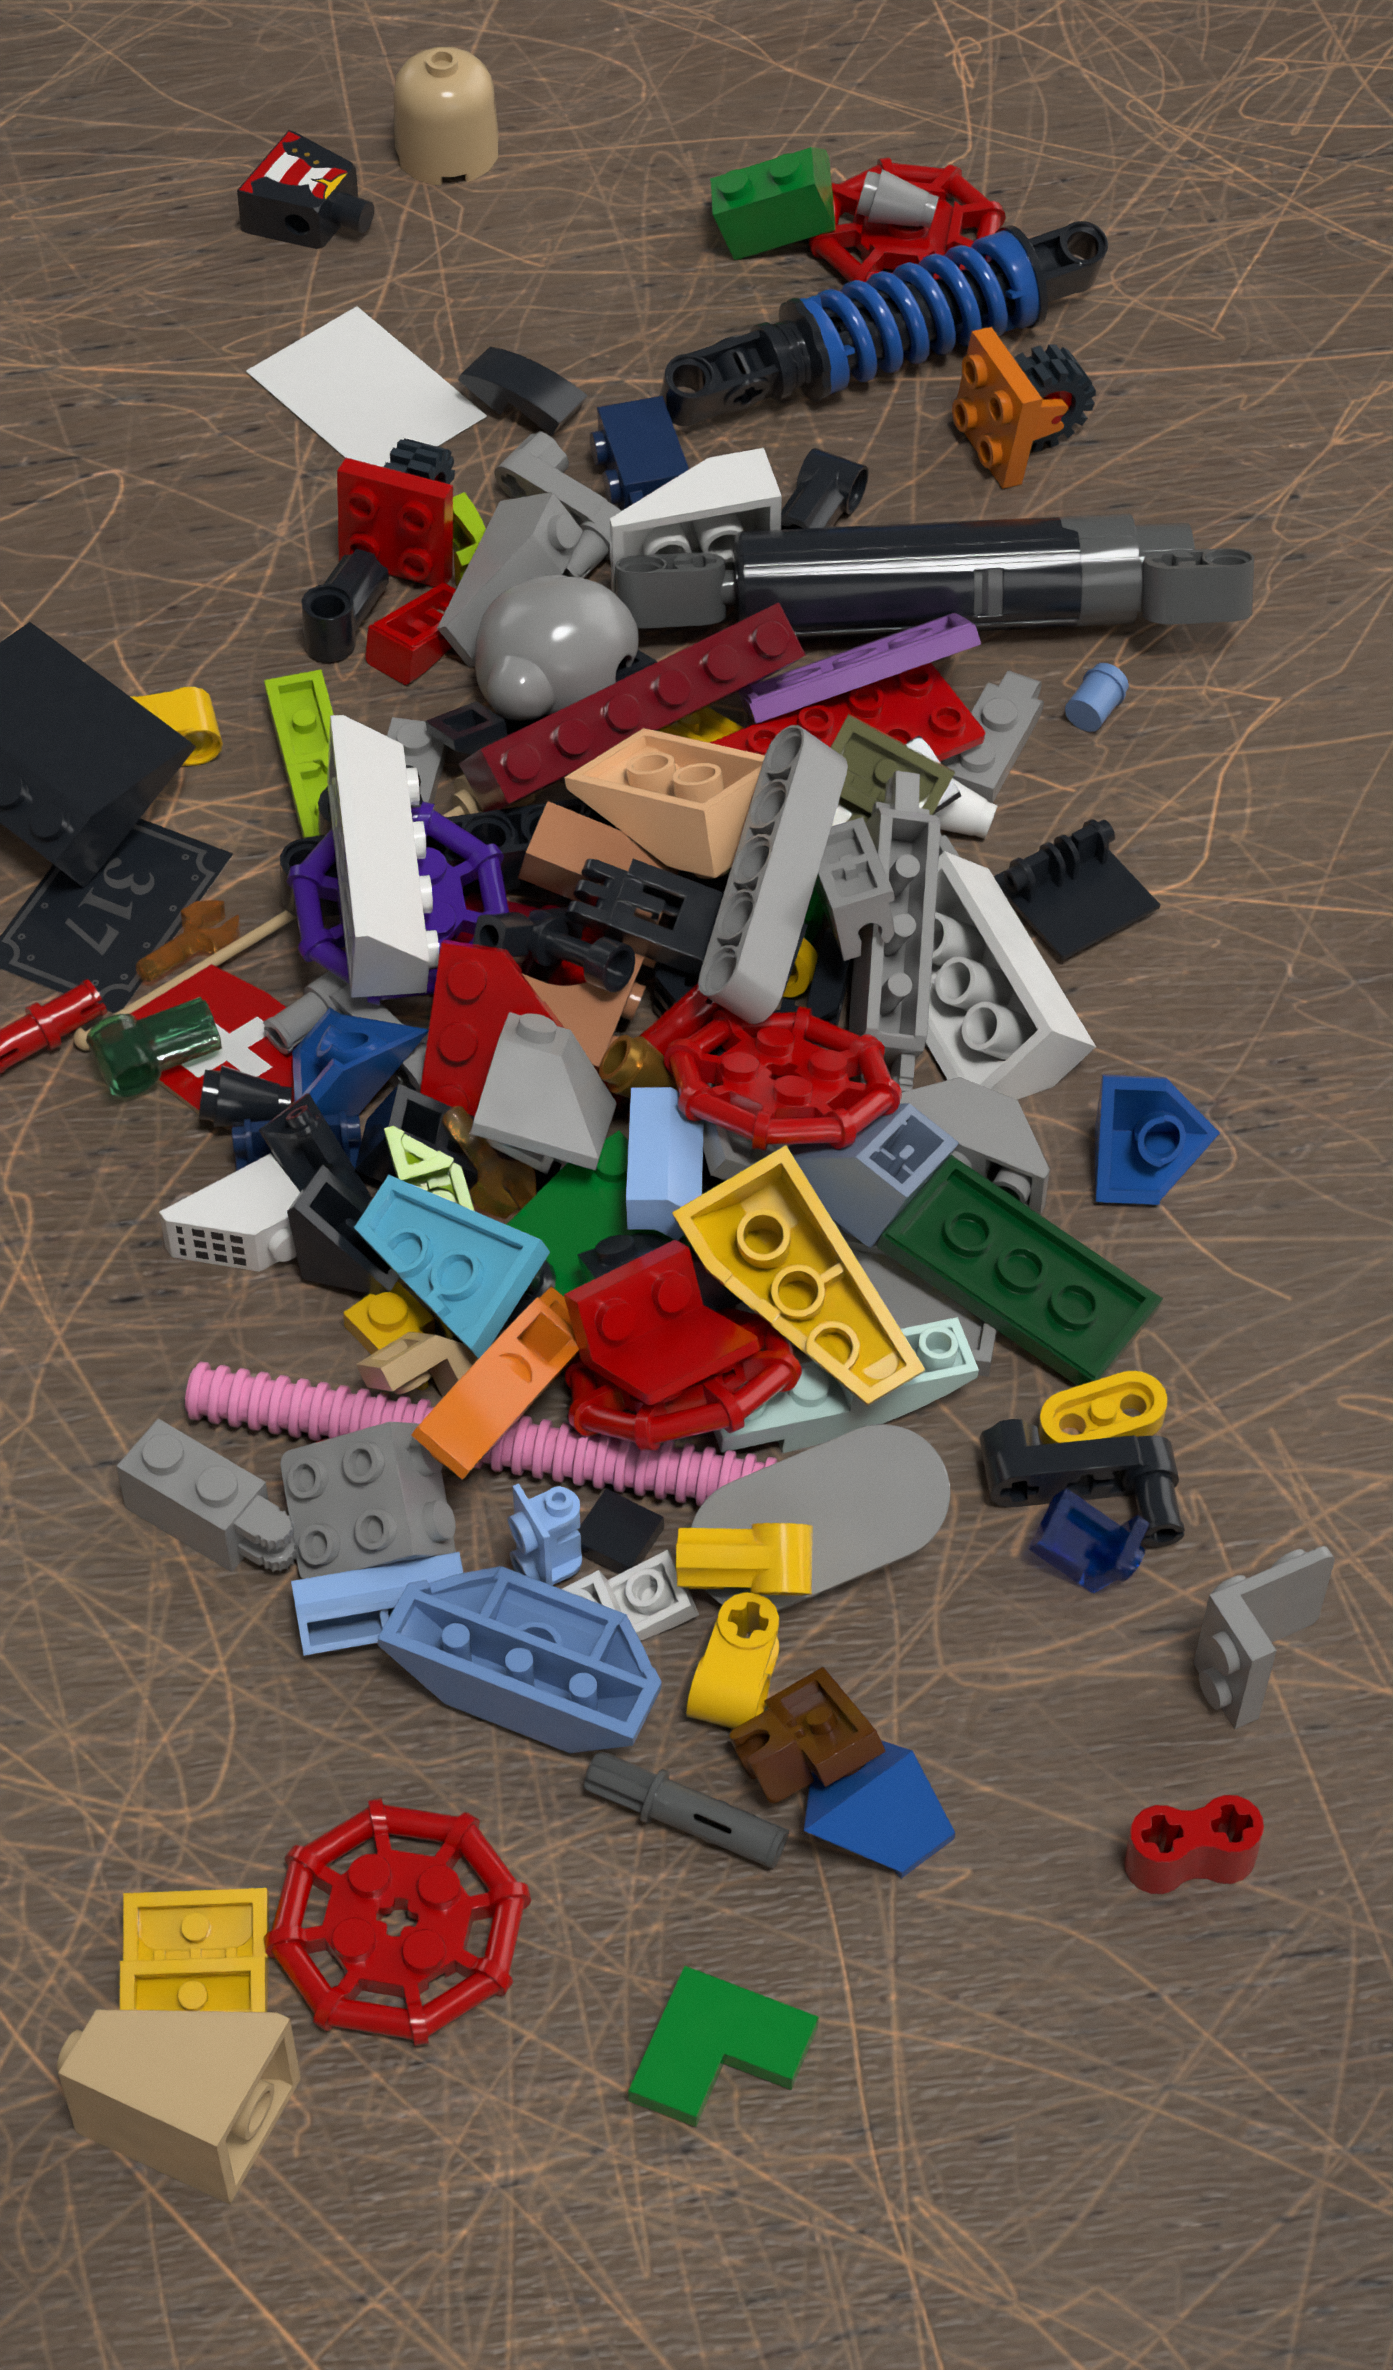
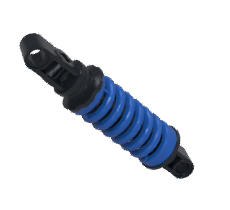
M1086 221L1073 222L1068 226L1030 239L1016 226L1008 225L999 228L994 234L976 239L970 247L959 245L950 248L944 256L935 253L923 257L918 265L908 262L897 266L893 273L881 271L872 274L866 282L854 280L845 283L840 291L828 289L809 298L789 299L780 305L778 313L779 322L774 324L763 322L754 325L750 333L727 337L712 346L688 354H681L671 359L665 369L659 396H663L673 424L691 426L702 420L729 411L748 408L770 397L777 401L791 396L794 390L799 388L811 401L822 400L828 397L829 394L846 389L850 380V372L860 382L873 380L877 372V364L884 372L893 373L901 368L903 356L912 364H920L926 361L929 355V347L940 356L952 352L955 340L968 347L971 332L974 330L992 327L999 337L1005 331L1015 328L1031 329L1040 326L1046 319L1048 302L1074 293L1084 292L1092 287L1108 250L1107 237L1102 229ZM1073 255L1080 256V257H1082L1083 259H1078V258L1074 257ZM961 264L965 267L964 270L959 269ZM934 273H936L937 275H939V278H938V279H934V278H933V277H934ZM678 387H687L696 393H685L680 391Z

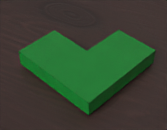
M684 1966L628 2090L629 2101L697 2127L724 2064L792 2090L818 2029L819 2017Z

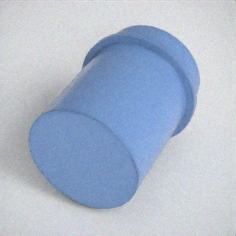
M1099 663L1094 668L1088 670L1083 677L1082 684L1065 706V713L1070 722L1083 731H1097L1115 706L1121 704L1125 699L1126 691L1129 687L1125 674L1114 665L1108 663Z

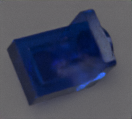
M1066 1488L1053 1496L1028 1549L1091 1593H1095L1116 1580L1126 1581L1137 1570L1145 1555V1548L1140 1546L1148 1529L1149 1522L1137 1515L1119 1525Z

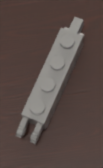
M895 771L893 777L889 778L886 783L884 803L875 802L873 804L872 815L865 823L894 892L895 901L889 902L894 923V935L889 943H885L879 933V925L876 923L866 924L858 932L862 941L861 956L853 959L849 1032L859 1036L871 1034L882 1042L885 1047L883 1059L886 1066L891 1067V1079L899 1084L902 1092L913 1088L915 1060L923 1053L928 1034L941 823L938 816L929 814L928 809L919 808L920 774ZM862 1074L853 1077V1082L866 1084Z

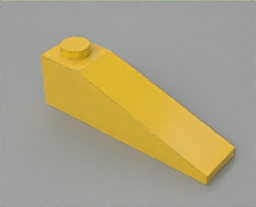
M786 1145L672 1212V1216L709 1274L867 1406L925 1372L924 1366Z

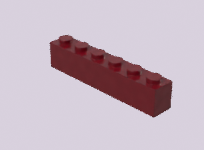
M777 603L480 749L459 763L484 812L505 809L565 779L564 777L641 729L661 731L783 670L806 656L780 603Z

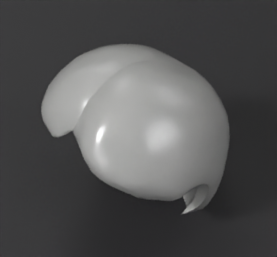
M558 574L533 577L505 590L489 605L483 614L475 643V671L478 686L485 701L505 719L526 721L537 719L543 715H551L616 683V670L622 659L625 660L626 667H631L635 660L639 638L637 624L630 610L620 598L597 582Z

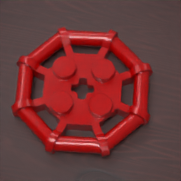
M889 157L880 158L877 160L876 166L839 184L832 183L836 230L810 237L809 246L815 257L825 259L849 282L854 280L866 282L872 274L881 272L884 268L895 270L897 266L908 262L918 265L923 257L935 253L944 256L950 248L959 245L970 247L974 241L961 236L962 229L976 227L978 229L976 239L994 234L1004 224L1006 216L1001 204L996 201H989L962 176V170L957 166L949 164L945 168L892 163ZM883 169L929 192L931 195L938 196L939 199L931 227L914 226V228L908 229L902 228L903 225L869 223V217L857 214L867 172L881 174ZM953 196L962 205L958 204L955 201L954 207H952L946 201V198H951ZM844 212L854 216L853 223L838 225L840 215ZM855 246L859 249L863 263L861 264L845 248ZM961 264L959 269L964 270L965 267ZM934 273V277H933V278H934V279H938V278H939V275H937L936 273Z
M801 1006L798 1007L797 1012L772 1013L766 1020L758 1024H749L727 1009L718 1010L713 1014L711 1022L687 1039L673 1041L668 1046L664 1056V1064L667 1070L674 1075L680 1094L678 1109L684 1116L692 1121L706 1120L752 1141V1148L766 1151L768 1145L829 1143L836 1149L851 1146L855 1142L856 1134L880 1116L893 1114L898 1109L902 1098V1090L899 1084L891 1079L883 1059L885 1047L880 1040L871 1034L859 1036L813 1016L811 1008ZM719 1046L727 1050L720 1056L709 1054ZM862 1074L866 1084L850 1081L849 1078ZM707 1083L715 1084V1087L711 1088Z
M725 1308L716 1312L756 1335L760 1349L765 1351H758L740 1360L739 1364L731 1371L711 1375L685 1388L682 1394L674 1400L653 1405L643 1403L584 1365L581 1357H576L570 1363L565 1373V1380L572 1390L573 1403L568 1412V1419L571 1426L582 1435L592 1436L600 1433L634 1442L641 1451H656L662 1442L719 1429H725L730 1434L742 1429L745 1424L744 1419L778 1392L790 1391L796 1386L802 1375V1367L794 1357L792 1342L760 1315L733 1308ZM746 1381H749L739 1389V1387L742 1384H744ZM628 1409L635 1411L636 1415L623 1412L622 1410Z
M382 1798L368 1800V1807L305 1846H292L284 1858L288 1869L272 1930L264 1936L263 1941L265 1953L269 1957L278 1960L314 2012L313 2023L325 2031H330L334 2027L411 2039L414 2046L429 2044L428 2037L493 1995L501 1997L507 1993L513 1984L509 1973L523 1910L530 1905L531 1896L528 1885L515 1879L479 1830L480 1821L478 1818L468 1812H464L460 1816L386 1805L383 1804ZM389 1834L444 1844L435 1856L392 1850ZM374 1837L377 1853L358 1857L351 1863L348 1871L341 1875L327 1867L331 1862ZM462 1855L488 1888V1893L469 1896L462 1887L457 1873L452 1870ZM313 1885L330 1895L323 1925L304 1929L302 1928V1923ZM394 1910L408 1911L409 1917L418 1920L415 1927L404 1926L400 1936L388 1935L387 1924L380 1920L383 1916L391 1914ZM493 1918L484 1957L478 1958L466 1951L473 1921ZM327 1950L333 1959L334 1957L343 1968L344 1978L338 1986L331 1988L309 1956L310 1953ZM455 1972L466 1978L422 2006L420 1994L430 1989L429 1982L443 1973H445L446 1979ZM361 1991L405 1998L407 2009L355 1999Z

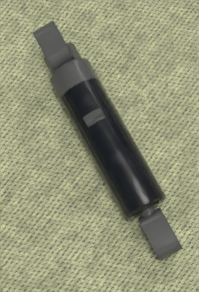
M1130 513L739 531L733 540L732 570H725V559L712 553L637 555L622 558L615 564L616 595L630 610L637 628L715 624L726 618V605H734L735 620L738 623L772 605L780 603L798 640L890 636L952 613L959 614L974 623L977 631L1134 624L1137 612H1143V617L1146 620L1158 624L1233 622L1249 618L1252 615L1254 555L1252 553L1235 548L1195 550L1193 533L1189 523L1135 525L1133 516Z

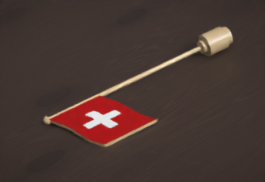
M465 774L455 779V794L451 797L454 809L443 816L452 817L484 812ZM535 794L507 808L528 806L534 802ZM285 910L89 1030L77 1029L74 1034L75 1045L84 1051L92 1050L94 1046L146 1073L198 1115L205 1069L221 1071V1065L278 1083L280 1086L292 1087L290 1103L292 1105L295 1102L293 1051L286 1055L278 1051L268 1039L264 1031L265 1025L263 1024L265 1020L274 1017L287 1007L267 992L217 966L297 917ZM223 1127L227 1130L232 1131V1127Z

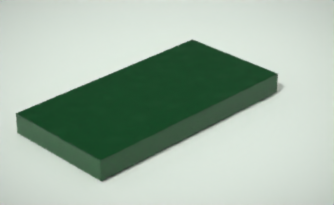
M953 1155L945 1161L883 1232L877 1245L878 1249L1077 1386L1104 1378L1157 1312L1163 1300L1162 1297Z

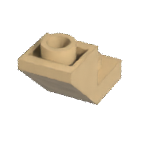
M408 1332L360 1361L356 1366L368 1388L403 1394L421 1386L432 1375L442 1397H444L478 1358L464 1343L437 1335Z

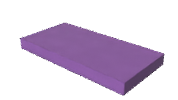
M952 613L759 681L739 691V695L745 712L757 724L981 645V641L974 623L959 614Z

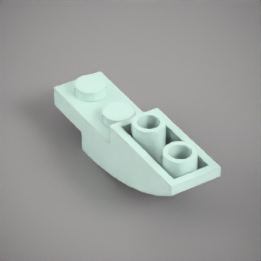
M958 1317L902 1328V1333L924 1366L925 1372L869 1406L863 1403L815 1361L800 1364L802 1375L796 1386L790 1391L778 1392L744 1419L745 1424L742 1429L731 1434L725 1429L714 1431L721 1453L727 1450H736L778 1441L782 1454L825 1443L861 1427L889 1422L950 1394L976 1379L979 1372ZM746 1381L744 1384H742L739 1387V1389L749 1381Z

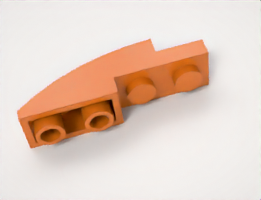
M552 1286L540 1298L537 1297L472 1365L411 1434L413 1438L430 1452L435 1460L446 1465L462 1480L579 1354L565 1298Z

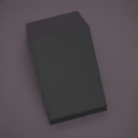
M324 1165L316 1169L287 1210L302 1279L373 1295L390 1292L400 1277L364 1241L354 1228L369 1205Z

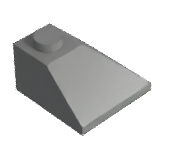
M509 1012L498 1040L470 1134L596 1170L617 1103L571 1030L559 1027L551 1019L539 1014H524L521 1016Z

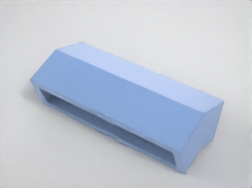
M672 1087L631 1088L626 1187L627 1229H655L678 1241L684 1233L672 1216V1212L702 1195L704 1120L692 1121L681 1113L678 1109L679 1091Z
M460 1552L291 1581L303 1656L378 1643V1637L407 1584L427 1580L428 1583L463 1573Z

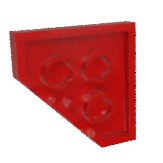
M443 940L440 947L420 1093L474 1117L498 1040L509 1012L521 1016L524 1014H539L551 1019L557 1026L564 1028L547 1003L543 1002L521 973L522 969L506 949Z

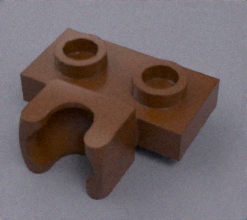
M824 1667L764 1700L768 1710L738 1726L729 1735L730 1741L747 1775L751 1779L758 1780L770 1804L778 1803L813 1783L814 1778L810 1770L815 1773L826 1787L842 1777L858 1772L867 1762L886 1752L876 1729Z

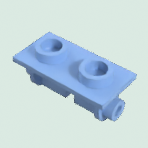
M519 1483L512 1486L514 1514L508 1517V1525L516 1542V1550L510 1552V1559L515 1572L552 1586L575 1575L582 1565L581 1534L577 1530L580 1528V1501L577 1495L565 1487L557 1486L528 1499Z

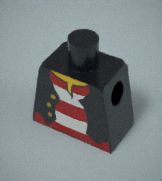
M291 130L287 131L237 190L242 232L314 249L325 247L341 226L360 233L366 232L374 216V204L358 197L357 174L353 163Z

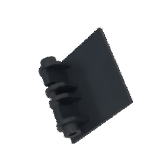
M1094 819L1084 822L1083 828L1072 833V836L1059 835L1054 839L1053 844L1050 842L1042 844L1038 852L1024 859L1018 857L1012 860L1009 869L993 876L1007 900L1062 960L1160 908V903L1109 850V843L1115 840V832L1111 824L1104 819L1099 822Z

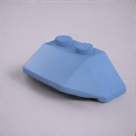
M502 1566L455 1574L428 1583L427 1580L408 1583L378 1637V1646L444 1704L568 1753L633 1746L662 1688V1681L655 1668L652 1667L627 1614Z

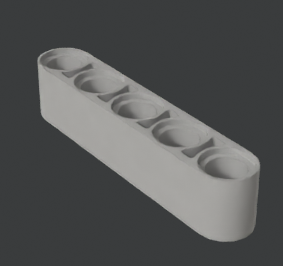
M790 725L778 733L770 743L765 754L699 976L698 985L701 993L749 1024H758L766 1020L777 1008L783 995L847 775L848 765L846 758L799 725Z

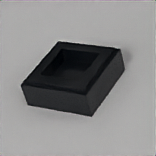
M605 1489L580 1525V1528H578L581 1534V1554L621 1574L644 1560L664 1530V1517L611 1490Z

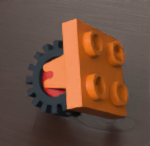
M989 327L971 332L967 355L962 360V377L957 399L954 400L952 405V416L957 429L960 432H964L977 451L982 465L991 471L1002 489L1022 485L1031 449L1033 452L1042 451L1044 442H1047L1049 447L1052 448L1059 444L1058 437L1064 434L1068 439L1075 434L1072 429L1075 423L1083 426L1088 419L1083 411L1093 410L1095 402L1092 400V397L1096 396V389L1092 385L1093 382L1068 349L1062 347L1060 350L1057 345L1048 344L1046 351L1041 346L1031 348L1030 357L1027 358L1022 352L1013 358L993 328Z

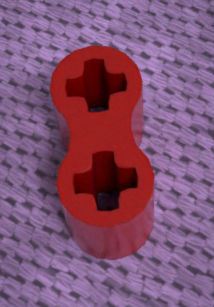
M1223 1795L1214 1798L1204 1807L1195 1810H1178L1168 1805H1154L1145 1808L1135 1816L1130 1827L1124 1859L1125 1872L1129 1880L1138 1889L1150 1894H1165L1174 1891L1183 1882L1192 1879H1209L1219 1884H1233L1242 1881L1252 1872L1257 1860L1264 1831L1263 1817L1259 1809L1251 1801L1238 1795Z

